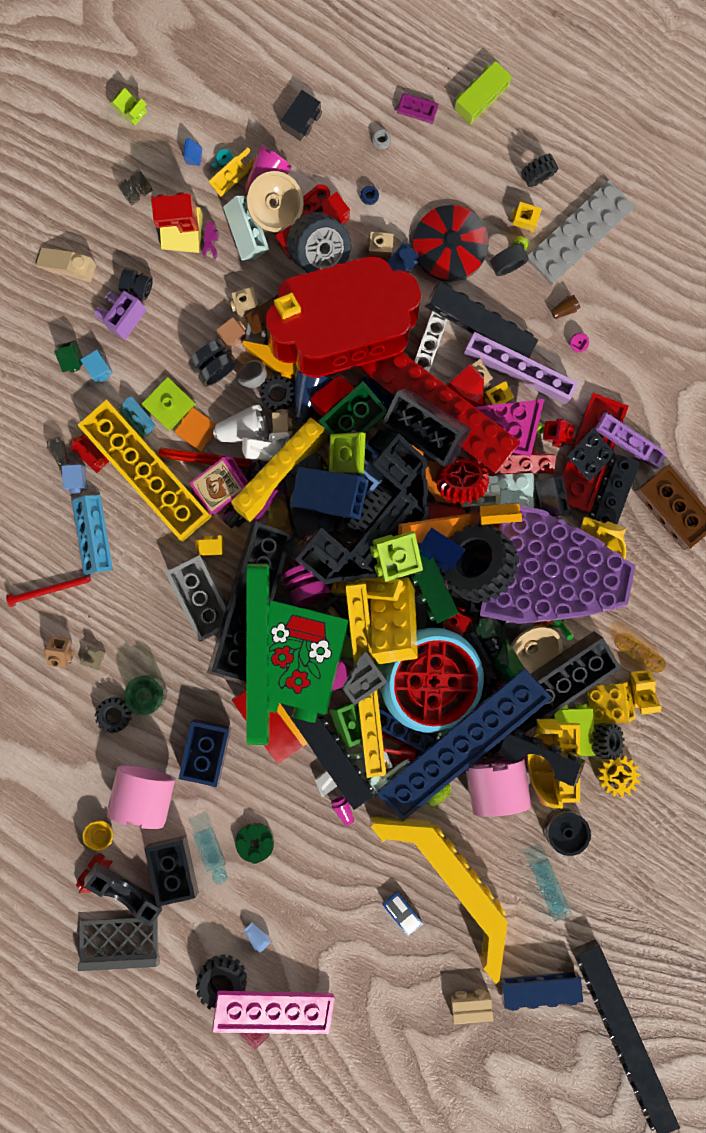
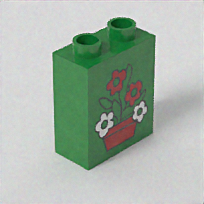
M270 601L269 712L277 713L279 703L294 707L293 718L313 723L316 722L318 713L327 714L349 628V620Z

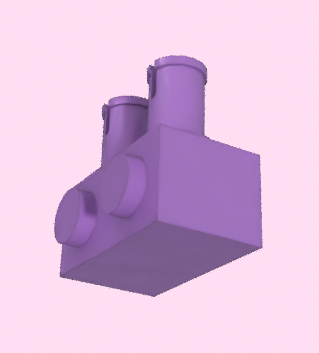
M109 291L108 294L112 297L106 295L105 300L112 304L113 307L108 311L104 307L99 306L97 309L101 313L95 310L94 315L101 319L102 323L112 333L126 340L147 309L139 299L123 291L121 296L113 291Z

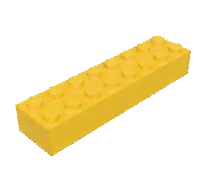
M107 399L78 424L80 429L180 541L184 542L212 517Z

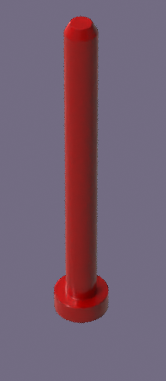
M86 575L18 595L10 593L6 595V600L9 607H14L17 602L89 583L91 576Z

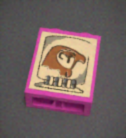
M227 456L220 459L191 481L190 485L192 486L193 493L202 501L203 507L212 515L219 513L230 505L231 501L249 482L233 457Z

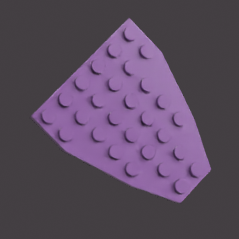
M520 506L522 522L500 523L499 530L513 542L518 551L516 555L519 556L520 563L516 564V566L519 567L518 574L514 575L516 580L513 584L510 583L508 586L509 590L506 593H500V597L497 599L491 598L490 602H482L480 616L522 624L585 617L628 606L635 565L623 559L616 551L609 549L601 540L577 527L574 528L566 524L562 519L549 515L545 510Z

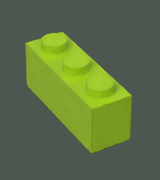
M497 61L491 66L487 65L482 71V75L478 79H473L465 92H460L455 99L454 110L470 125L510 85L512 76Z

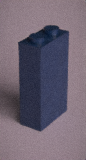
M299 467L290 506L301 510L360 520L369 480L357 475Z

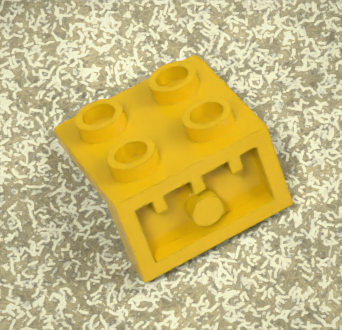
M623 681L618 684L595 685L587 691L589 707L593 708L594 724L629 723L636 719L631 681Z

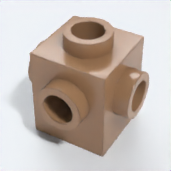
M51 636L44 649L47 665L66 668L68 662L72 661L74 656V650L71 649V639Z

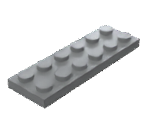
M610 180L607 181L528 255V261L552 286L632 212L635 206Z

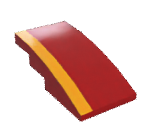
M245 689L231 700L246 721ZM280 703L277 713L269 712V744L264 745L277 764L307 744Z

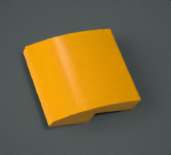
M519 503L479 506L482 525L522 522Z

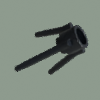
M232 503L221 518L231 529L235 525L239 528L242 523L247 521L245 518L239 519L241 515L233 509Z

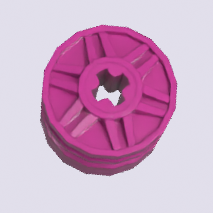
M301 565L288 570L282 575L284 582H287L285 584L286 588L295 589L289 594L291 603L295 607H305L331 595L328 584L318 581L316 577Z

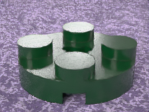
M250 823L239 831L235 847L242 859L257 864L266 860L271 855L274 848V836L266 825ZM258 838V839L260 840V841L258 842V844H259L260 846H259V847H256V846L252 847V846H251V843H252V842H251L250 840H251V839L256 840V839Z

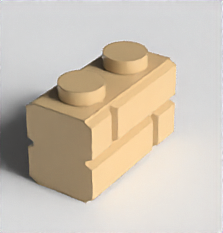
M478 989L474 993L468 994L465 991H457L455 995H451L454 1024L493 1021L492 1000L490 993L486 992V990Z

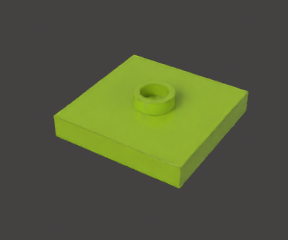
M168 377L142 403L169 431L196 405Z
M365 433L330 434L329 471L344 474H364Z

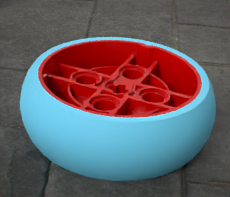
M442 628L416 630L417 648L424 645L423 653L419 654L417 659H412L406 669H399L403 661L384 663L381 673L387 683L381 686V693L390 713L403 725L427 733L446 731L455 726L477 707L484 685L482 663L471 644L457 633ZM446 644L454 647L461 654L466 665V671H459L454 660L445 654ZM436 656L437 662L434 665H430L431 658ZM416 675V676H417L416 682L413 683V684H410V682H409L410 678H411L412 676ZM454 676V682L448 685V679ZM433 677L435 678V680H433L431 683L428 682ZM396 690L406 691L410 700L419 706V716L410 713L402 706ZM458 692H463L457 703L441 714V708L451 703ZM434 695V701L428 704L427 699Z

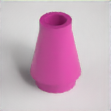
M344 795L332 800L331 808L341 819L344 826L351 825L355 820L351 806Z

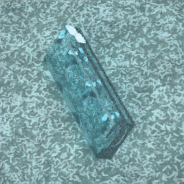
M545 859L531 865V870L553 921L556 922L572 915L550 861Z

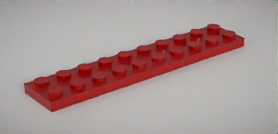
M403 352L393 357L357 367L395 396L397 391L408 387L470 427L472 430L462 448L495 474L521 443L517 438Z

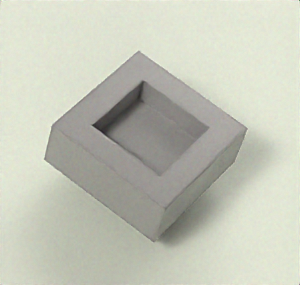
M248 324L245 341L264 345L266 330L252 335Z

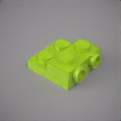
M410 531L394 537L388 535L372 540L371 554L373 558H377L378 563L375 565V571L377 576H381L385 582L423 570L415 532Z

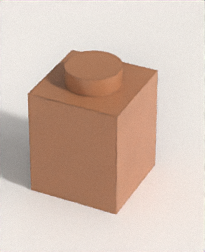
M233 317L215 331L218 338L228 347V350H231L246 338L245 326L240 320L236 322Z

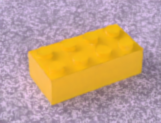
M408 577L400 579L403 582L398 601L371 599L372 655L378 664L418 658L415 589Z

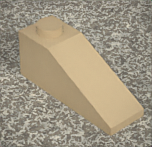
M41 248L36 263L37 267L90 283L96 268V264L91 257L49 248Z

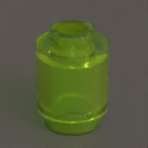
M450 784L445 786L428 803L432 807L435 805L439 806L452 794L450 791L452 786Z

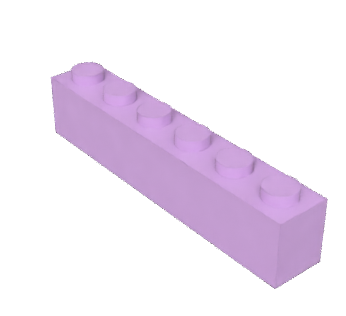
M474 332L464 352V355L476 361L481 359L484 365L564 404L571 400L578 385V382Z

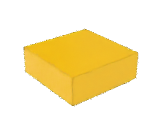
M293 293L274 300V304L282 319L301 312V308Z

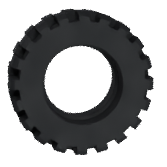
M480 523L473 524V527L468 525L463 527L462 531L458 530L455 532V536L452 539L449 538L446 542L448 545L446 548L443 547L441 552L443 557H440L439 564L443 566L440 567V573L445 584L462 598L475 603L481 601L484 603L490 602L491 598L497 599L500 597V593H506L509 590L508 586L510 583L513 584L516 580L514 575L518 574L519 567L516 566V564L520 563L519 556L516 555L518 551L513 542L500 530L489 524H483L482 526ZM491 549L492 560L487 570L477 577L468 578L467 566L470 559L481 550Z

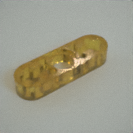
M621 633L615 637V646L646 669L655 673L662 672L665 669L666 662L664 658L631 635ZM627 638L626 642L634 646L632 648L626 645L621 646L622 642L620 639ZM639 647L645 651V655L642 658H637L635 655V650ZM648 658L655 661L659 660L658 664L660 666L653 668L654 664L646 660Z

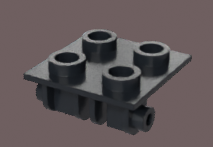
M592 428L574 446L573 450L567 453L565 459L570 464L573 463L586 480L590 482L615 456V453L595 428Z

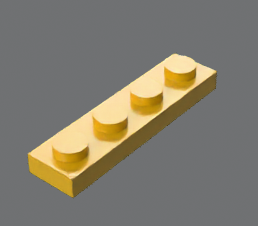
M370 577L354 581H339L333 583L330 592L333 595L346 596L345 585L365 582L367 598L398 601L403 582L400 579L385 582L382 578Z

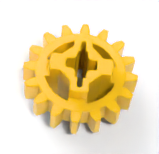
M622 755L621 759L619 757L616 760L607 759V763L601 762L604 767L598 768L601 775H598L597 778L602 780L599 785L605 787L604 791L606 793L611 791V795L614 797L618 793L622 798L624 792L631 795L630 789L637 790L634 784H640L636 777L641 776V773L635 771L639 767L636 764L632 765L634 760L631 758L627 760V756ZM622 763L626 764L630 770H624ZM619 772L622 773L623 775L619 776V779L615 778L619 775ZM608 781L614 782L616 788L611 787Z

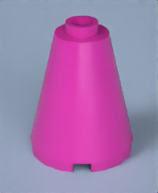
M261 144L244 191L248 192L251 183L261 174L270 171L288 174L292 166L288 165L289 163L272 150L270 152L266 150V146Z

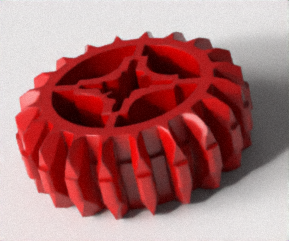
M463 457L461 460L455 459L453 463L446 467L442 466L438 470L436 478L437 490L440 492L441 497H446L447 502L453 500L454 504L457 502H461L462 505L464 502L471 504L472 500L478 501L479 497H484L485 492H487L489 484L487 469H485L484 464H479L478 460L472 461L471 457L468 460H465Z

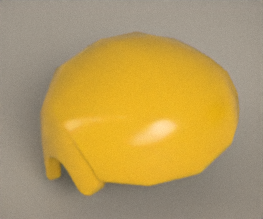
M99 820L89 823L85 827L82 836L85 846L94 851L106 849L112 843L114 834L112 827L108 823Z

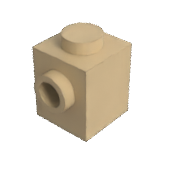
M371 232L370 238L366 239V250H369V257L390 259L392 257L394 234Z
M254 287L231 293L233 299L230 300L232 310L237 311L238 316L248 314L259 307Z

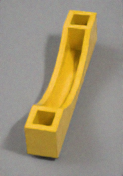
M310 418L231 501L235 510L251 522L263 509L271 493L285 475L300 461L315 453L328 439L325 428Z

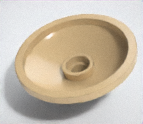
M270 171L261 174L251 183L246 198L247 209L250 217L259 227L270 232H281L288 226H293L295 221L300 218L303 210V195L299 185L292 177L283 172ZM270 199L275 201L274 206L269 204Z
M534 626L526 629L511 644L521 663L530 674L561 654L563 650L561 637L554 629L547 626Z

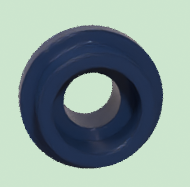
M374 186L364 187L360 193L361 201L366 205H374L379 199L378 190ZM372 194L373 197L369 199L366 197V195Z

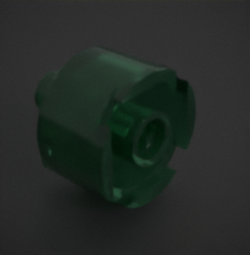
M142 675L132 679L124 691L126 706L137 715L151 714L164 705L167 698V688L163 681L154 675ZM147 691L149 697L144 699L145 694L142 692Z

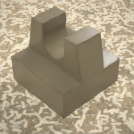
M86 646L80 664L100 670L106 652Z

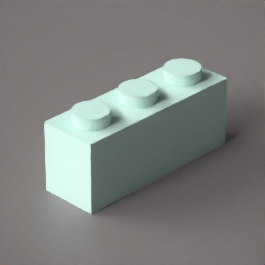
M235 196L223 208L241 260H256L266 253L269 247L262 228L249 215L246 203L247 196Z

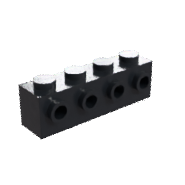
M619 454L608 462V474L601 481V493L597 494L594 500L596 507L594 512L591 511L588 518L602 523L609 521L618 525L640 462Z

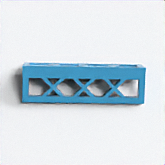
M101 495L82 496L72 500L84 575L113 570Z

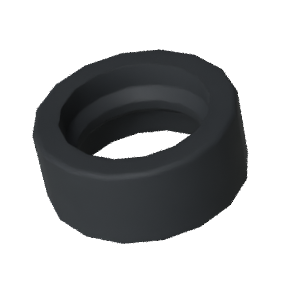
M518 244L496 254L490 260L496 276H503L522 267L529 258L523 245Z

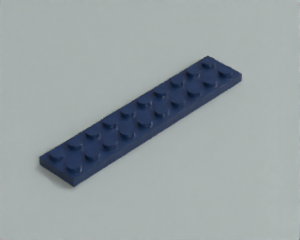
M525 667L522 668L377 791V795L402 821L406 820L551 700V695Z

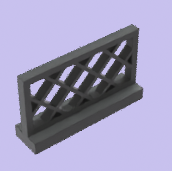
M158 917L154 921L153 931L149 935L140 928L144 922L137 918L81 920L78 971L157 967L160 964V956H158ZM125 923H131L136 928L130 936L121 929ZM106 924H112L117 929L110 937L102 930ZM85 925H93L97 929L91 938L85 933ZM137 930L146 937L139 946L131 939ZM118 931L126 938L120 947L112 940ZM99 932L107 939L101 947L93 941ZM147 940L153 944V953H145L141 949ZM128 941L136 948L132 954H126L121 949ZM108 942L117 949L113 955H107L102 950ZM90 943L97 952L93 956L85 957V948Z

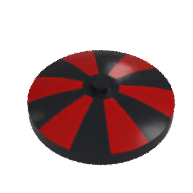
M457 205L440 206L428 212L418 223L413 238V250L418 253L417 261L419 266L429 276L445 282H456L473 275L482 266L489 247L488 233L482 220L471 210Z

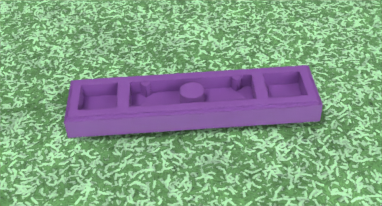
M606 412L602 414L595 427L598 433L654 469L659 468L667 454L666 451Z

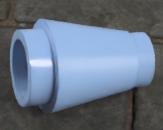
M253 923L244 930L255 951L258 950L259 953L271 943L270 936Z

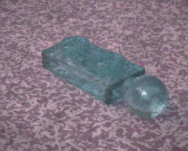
M210 827L195 833L193 837L206 871L213 870L212 879L216 884L220 885L224 884L228 878L227 872L221 869V866L225 865L226 862L213 828Z

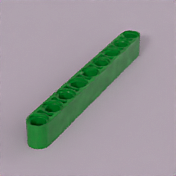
M247 564V745L269 744L268 564Z

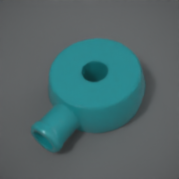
M228 149L219 150L216 155V162L212 163L213 168L224 167L234 158L232 152Z

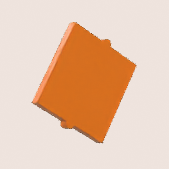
M192 407L186 417L181 419L182 422L174 433L202 452L209 441L213 440V429L216 424Z

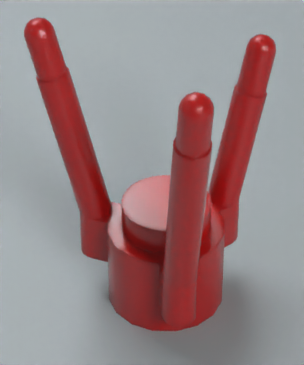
M382 733V737L401 745L398 750L383 748L384 752L398 754L397 757L401 758L390 759L391 763H401L405 760L412 762L414 760L416 748Z

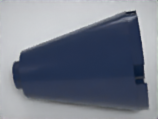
M296 368L293 415L296 416V420L306 423L307 420L313 418L316 411L310 398L317 391L328 385L333 378L328 376L308 377Z

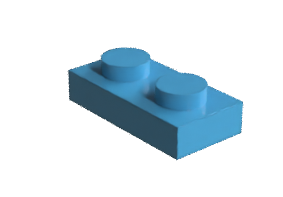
M132 396L126 398L119 411L142 438L149 436L156 426L155 423Z

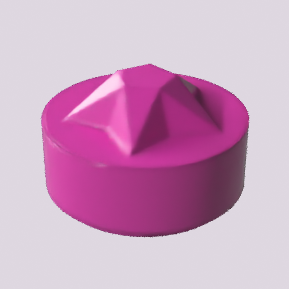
M582 332L575 333L570 339L571 348L576 352L585 351L589 346V337Z

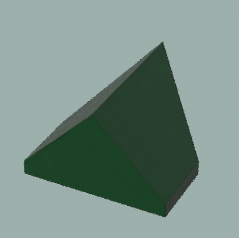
M507 638L504 640L491 664L498 679L507 682L524 668Z

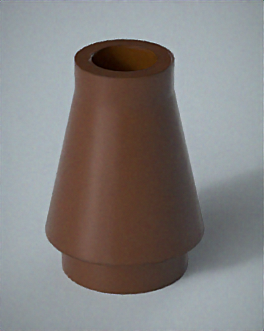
M573 294L571 296L568 295L550 311L556 320L576 313L581 307Z

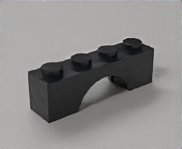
M514 729L503 739L499 752L500 756L518 762L525 755H540L551 764L554 771V779L573 787L579 782L586 761L579 754L562 751V748L555 744H545L541 738L526 736L519 729Z
M98 862L94 864L85 877L84 888L99 897L108 896L118 900L132 912L135 918L149 926H152L162 911V906L157 907L155 896Z

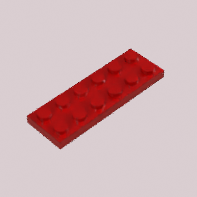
M592 393L571 451L586 436L587 432L596 427L603 413L606 412L623 423L629 405ZM599 433L613 451L615 443ZM566 462L562 475L570 507L590 513L608 463L588 482L573 463Z

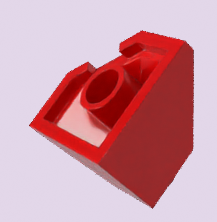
M470 364L447 386L474 407L484 406V377Z

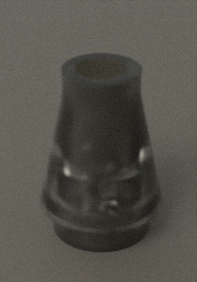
M61 436L46 442V448L58 466L69 463L65 441L61 439Z

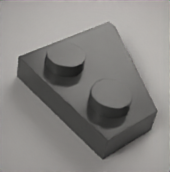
M364 650L342 688L352 703L356 705L386 684L387 681Z

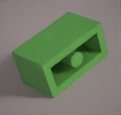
M346 702L329 709L339 739L341 740V745L352 747L361 743L360 718L355 705Z

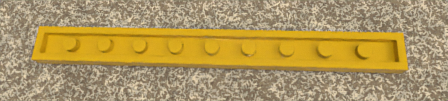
M364 582L345 585L354 666L364 650L374 662L366 584ZM376 690L358 703L367 778L386 775L378 694Z

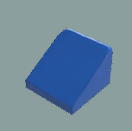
M190 138L185 139L183 157L186 164L200 166L203 149Z

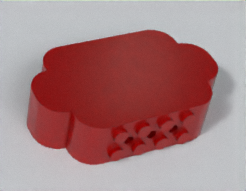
M379 257L354 259L351 262L336 264L325 269H317L306 274H299L285 280L280 285L278 298L293 293L301 308V312L282 319L274 304L266 314L268 344L271 353L277 360L284 363H296L301 373L313 378L396 356L405 350L408 343L409 330L417 323L421 289L414 276L405 271H392L390 265Z

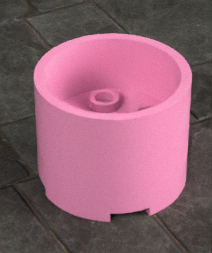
M497 757V759L486 760L485 763L484 760H479L466 769L473 815L481 817L505 816L520 813L531 808L524 759L514 762L505 757Z
M129 765L118 766L107 809V817L124 825L129 823L141 825V828L145 829L163 828L167 819L176 778L168 773L151 768Z

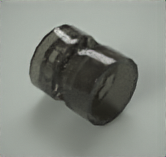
M139 169L130 174L129 180L125 178L117 184L131 206L140 200L141 195L145 197L153 191L151 185Z

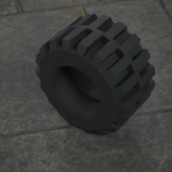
M221 954L220 958L216 955L212 957V960L208 959L198 975L196 983L198 998L202 997L200 1002L203 1005L205 1003L208 1004L207 1008L209 1010L211 1007L215 1008L217 991H221L213 986L211 982L212 977L216 975L227 976L231 980L233 987L226 991H245L247 972H244L245 967L244 965H239L240 961L238 959L232 960L233 956L231 955L225 958V954Z

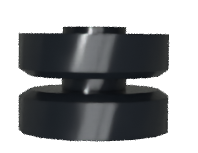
M216 339L204 345L188 361V366L194 373H199L198 379L205 387L211 386L225 378L238 364L234 355L227 353L228 347L221 339Z
M558 808L553 810L545 819L543 832L546 840L556 852L564 856H575L582 853L588 847L591 840V830L588 822L578 812L570 808Z

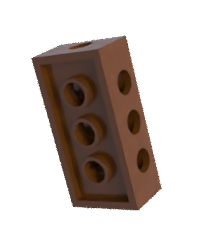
M670 464L661 468L634 491L683 550L691 549L706 536V507ZM662 489L666 491V497L662 495ZM674 504L678 505V512L675 510ZM687 518L691 521V526L687 524Z

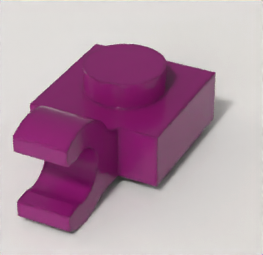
M206 221L205 245L202 250L204 258H206L208 251L213 252V259H216L218 255L214 244L215 241H218L219 230L216 229L214 222Z

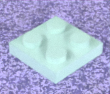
M533 473L495 475L498 477L500 504L519 503L520 506L534 508Z

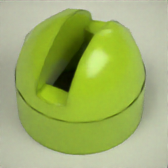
M523 236L516 237L512 246L518 245L521 242L526 251L529 244L528 239Z

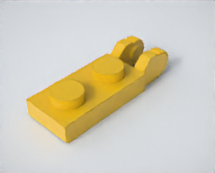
M248 147L238 156H235L208 181L220 197L245 176L252 167L255 158H252L246 166L240 161L251 151Z

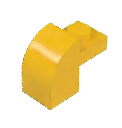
M651 671L631 672L630 681L635 708H639L641 714L661 712V704L655 695L656 681Z

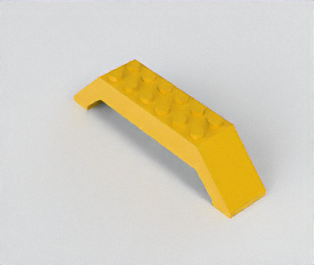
M373 816L370 818V826L382 842L388 839L414 843L484 930L482 953L478 956L483 969L495 984L500 981L508 924L505 918L507 913L498 899L493 900L492 892L485 883L481 885L482 882L473 868L471 870L468 869L469 865L461 853L456 854L457 850L449 838L444 839L445 835L437 823L433 824L430 820L410 818L404 821L396 817Z

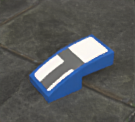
M397 891L382 903L391 917L408 936L423 924L422 920Z

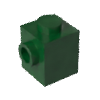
M77 341L58 344L54 353L62 372L69 371L73 373L80 370L83 365L81 361L83 356Z

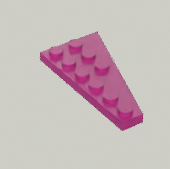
M544 399L475 407L521 442L513 453L531 457Z

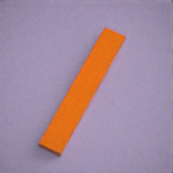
M480 512L399 524L398 535L413 531L415 532L417 543L454 537V533L458 530L462 531L465 526L470 525L473 527V524H481ZM500 523L489 524L497 529L500 528Z

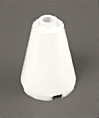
M253 405L217 423L213 429L215 439H218L220 442L242 443L243 437L268 441L265 439L269 435L266 417H262L260 414L263 411L261 406Z

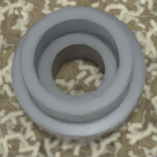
M386 130L376 131L372 137L373 145L381 150L388 148L391 143L390 134ZM383 138L385 142L381 143L378 140Z

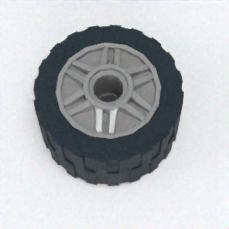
M310 212L309 214L302 215L291 226L287 236L288 253L293 262L307 273L314 272L317 269L332 267L336 264H343L349 259L352 247L349 232L342 223L322 212Z

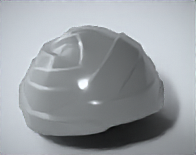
M258 360L247 362L237 373L238 382L247 388L259 387L267 378L265 365Z

